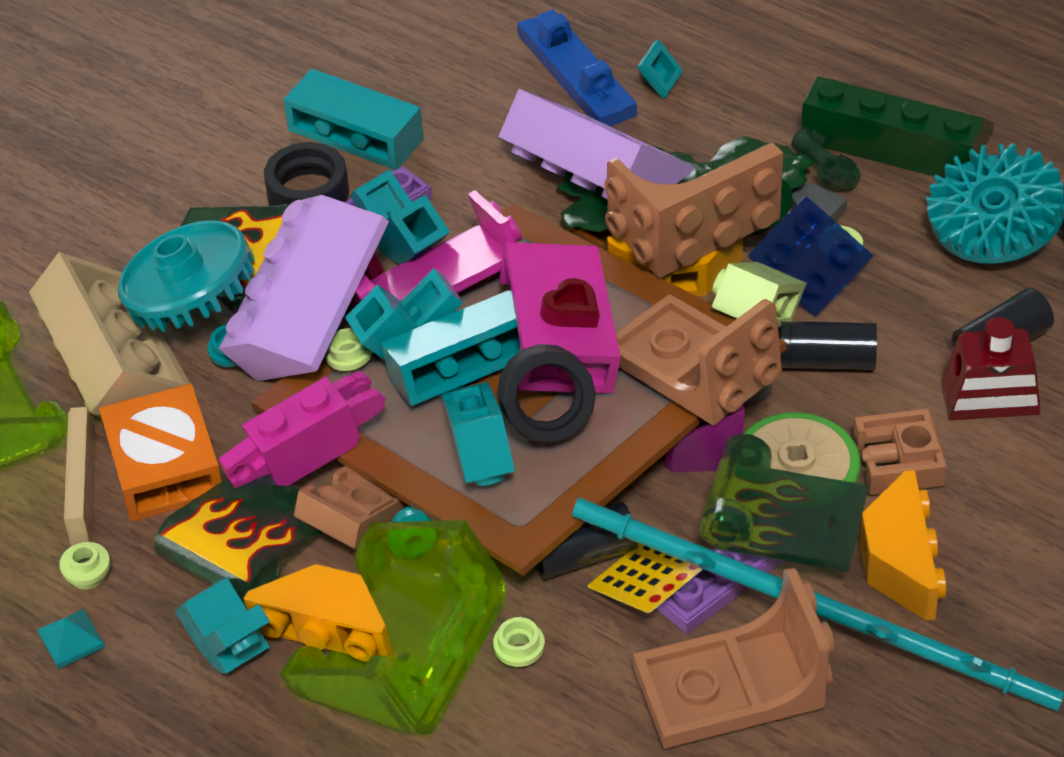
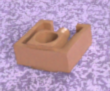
M928 408L854 418L853 439L858 450L861 451L862 461L867 463L866 484L870 495L882 494L906 470H915L919 489L945 486L947 465ZM891 441V443L869 445L864 449L865 444ZM895 462L893 465L876 467V464Z
M344 466L334 471L332 485L319 487L317 491L318 496L315 495L316 487L311 484L299 490L294 516L355 549L387 532L391 527L393 517L400 510L404 509L405 503L347 466Z

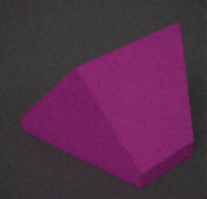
M742 404L738 410L731 412L714 426L705 420L702 421L665 453V468L671 472L723 471L726 461L731 470L734 471L733 460L742 457L744 405Z

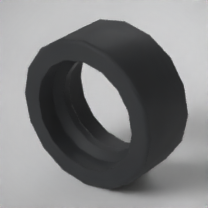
M303 142L284 147L268 159L263 170L268 205L277 215H282L286 208L296 200L324 195L341 202H346L349 196L345 159L336 149L323 143ZM317 174L330 179L324 185L310 190H294L283 186L288 180L299 175Z
M538 344L522 349L507 362L499 377L497 395L503 414L518 433L536 442L554 443L570 438L585 426L594 409L596 391L591 374L573 353L557 345ZM543 365L557 366L565 370L572 378L575 388L574 401L569 410L558 419L548 422L536 421L527 416L520 408L517 397L519 384L524 376L533 368Z

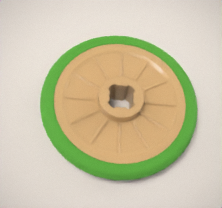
M788 412L766 417L750 426L743 433L742 457L733 460V468L737 479L755 486H768L778 482L797 484L803 491L811 494L800 496L792 491L785 490L779 492V496L789 500H805L812 505L782 506L765 497L749 495L757 501H768L782 511L811 512L827 508L839 502L853 489L860 474L861 459L854 440L836 423L814 414Z

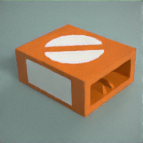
M192 383L98 407L130 522L225 497L219 465Z

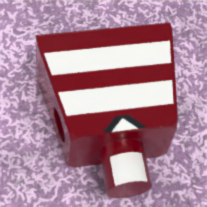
M997 317L990 319L986 323L985 331L964 332L958 336L942 379V390L949 421L1040 415L1036 364L1029 334L1026 330L1015 329L1014 324L1010 320Z

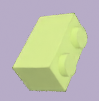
M759 262L728 263L727 268H723L715 279L712 293L716 297L712 308L739 318L761 300L767 299L776 305L778 327H781V321H792L807 283Z

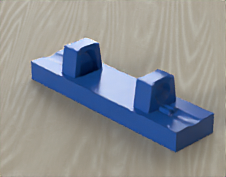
M552 9L541 13L535 18H528L517 23L519 38L587 116L610 127L637 116V103L613 77L612 69L604 60L599 61L572 31L570 22L562 13L557 14Z

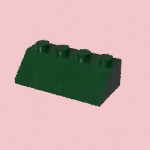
M820 76L816 77L802 105L801 142L933 177L937 174L943 179L946 177L944 169L946 164L954 165L953 159L955 156L959 157L962 165L969 162V151L973 149L980 154L981 146L987 145L994 130V123L986 118Z

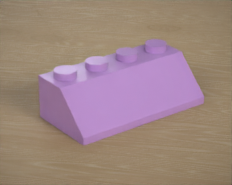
M518 89L498 136L514 144L511 152L533 162L539 156L543 158L541 167L564 177L567 171L574 173L571 182L592 191H595L597 186L604 188L601 196L606 199L607 193L604 182L607 179V162L614 158L620 159L638 177L658 184H677L688 176L694 167L690 163L574 109L522 89Z
M324 195L296 200L291 203L282 215L283 223L275 238L267 245L264 251L265 258L257 274L249 281L245 288L246 296L238 312L232 316L226 326L227 333L219 349L256 381L317 371L389 223L385 217Z

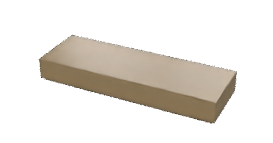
M88 407L70 408V412H68L64 522L71 546L82 542H92L95 436Z

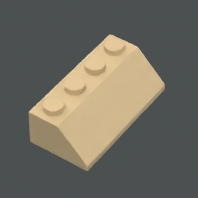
M58 252L29 291V294L38 309L40 319L45 323L53 338L55 348L60 352L69 369V376L81 392L88 411L94 416L101 418L98 407L190 384L160 328L151 330L146 324L142 329L138 323L135 324L127 313L118 296V283L122 272Z

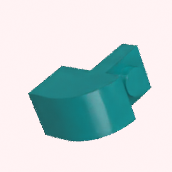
M390 169L355 189L350 195L357 207L379 214L389 221L377 248L383 255L397 264L412 260L441 242L450 233V230L427 196L424 195L412 202Z
M433 268L402 301L377 284L345 318L361 344L384 359L380 342L452 314L463 304V301L446 276Z
M227 577L187 600L175 610L196 647L211 665L222 674H227L269 648L268 643L259 630L270 622L260 604L247 610Z

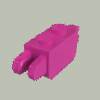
M362 371L351 373L350 376L346 375L333 384L327 377H324L242 424L247 437L219 458L220 465L235 488L269 474L276 485L289 486L353 449L360 438L357 427L371 420L374 415L382 412V409L385 408L386 398L376 388L371 389L372 380Z

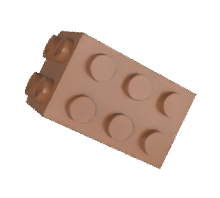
M771 142L696 179L679 184H658L644 180L630 171L620 159L614 158L607 162V179L604 182L608 201V212L605 214L607 227L616 238L620 237L632 249L633 255L640 264H646L658 278H661L780 220L783 152Z
M668 294L616 333L621 355L619 368L713 426L731 412L738 410L745 401L763 387L774 382L782 373L776 305L767 299L761 300L726 327L673 295Z
M795 567L783 570V585L778 599L768 611L757 619L734 629L632 654L633 669L664 749L825 708L827 685H831L833 682L829 654L835 652L834 637L827 622H819L815 613L817 611V603L813 588L808 581L802 583Z

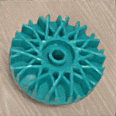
M1014 143L1006 150L1003 144H999V154L989 155L987 147L982 145L980 154L973 149L969 151V162L962 165L959 157L955 156L953 159L954 165L946 164L944 167L946 177L943 179L937 174L934 176L935 184L930 185L931 197L926 198L931 228L938 242L947 251L959 258L989 264L1010 262L1023 258L1049 242L1057 233L1064 220L1063 181L1060 180L1058 168H1054L1052 161L1044 165L1043 156L1040 151L1033 154L1032 150L1027 148L1025 156L1018 155L1017 147Z
M213 220L186 224L160 235L132 257L120 276L118 296L135 324L138 323L142 329L147 324L151 330L159 327L162 332H165L169 318L176 328H181L185 321L189 326H193L190 316L193 309L198 307L203 316L208 318L210 310L221 312V306L216 297L227 296L233 301L235 294L243 293L239 280H250V275L254 273V268L251 262L255 261L254 255L244 235L234 225Z

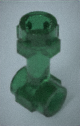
M807 128L795 134L791 143L793 150L797 154H805L809 159L815 161L818 165V174L822 178L823 183L836 191H839L841 188L851 190L857 186L861 177L860 170L856 166L857 164L842 154L836 156L825 149L822 143L826 137L814 129L812 131Z

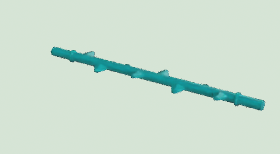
M580 497L574 506L573 517L618 535V539L623 540L625 537L778 599L781 593L782 578L632 519V515L629 513L625 516ZM814 592L817 603V611L815 613L818 616L1000 688L1005 695L1007 692H1010L1058 712L1064 697V691L1016 673V668L1006 669Z

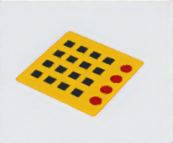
M639 543L637 550L625 554L589 583L587 587L643 612L650 613L703 569Z

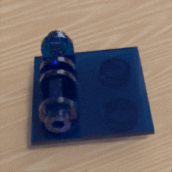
M805 196L747 257L753 262H759L806 282L807 284L799 303L814 317H817L874 255L811 199Z

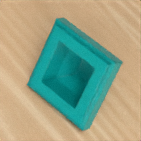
M659 39L653 42L637 66L640 77L661 98L667 97L683 73V69Z
M84 608L37 629L42 642L58 669L105 648L101 637Z

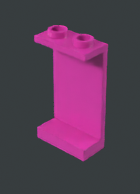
M475 190L469 193L468 197L479 225L416 256L408 262L390 269L372 280H369L364 274L351 299L350 305L355 308L377 284L402 301L433 268L446 276L457 293L501 270L505 243L521 241L520 230L510 215L507 217L503 216L495 201L488 202Z
M506 242L499 280L500 284L511 286L521 350L538 344L560 346L573 353L592 376L596 393H613L621 355L598 246ZM576 278L586 281L593 287L600 313L597 328L559 327L546 323L540 316L542 297L546 292L558 290V285L566 279ZM552 365L533 368L524 376L518 389L527 391L575 392L573 380L565 370Z

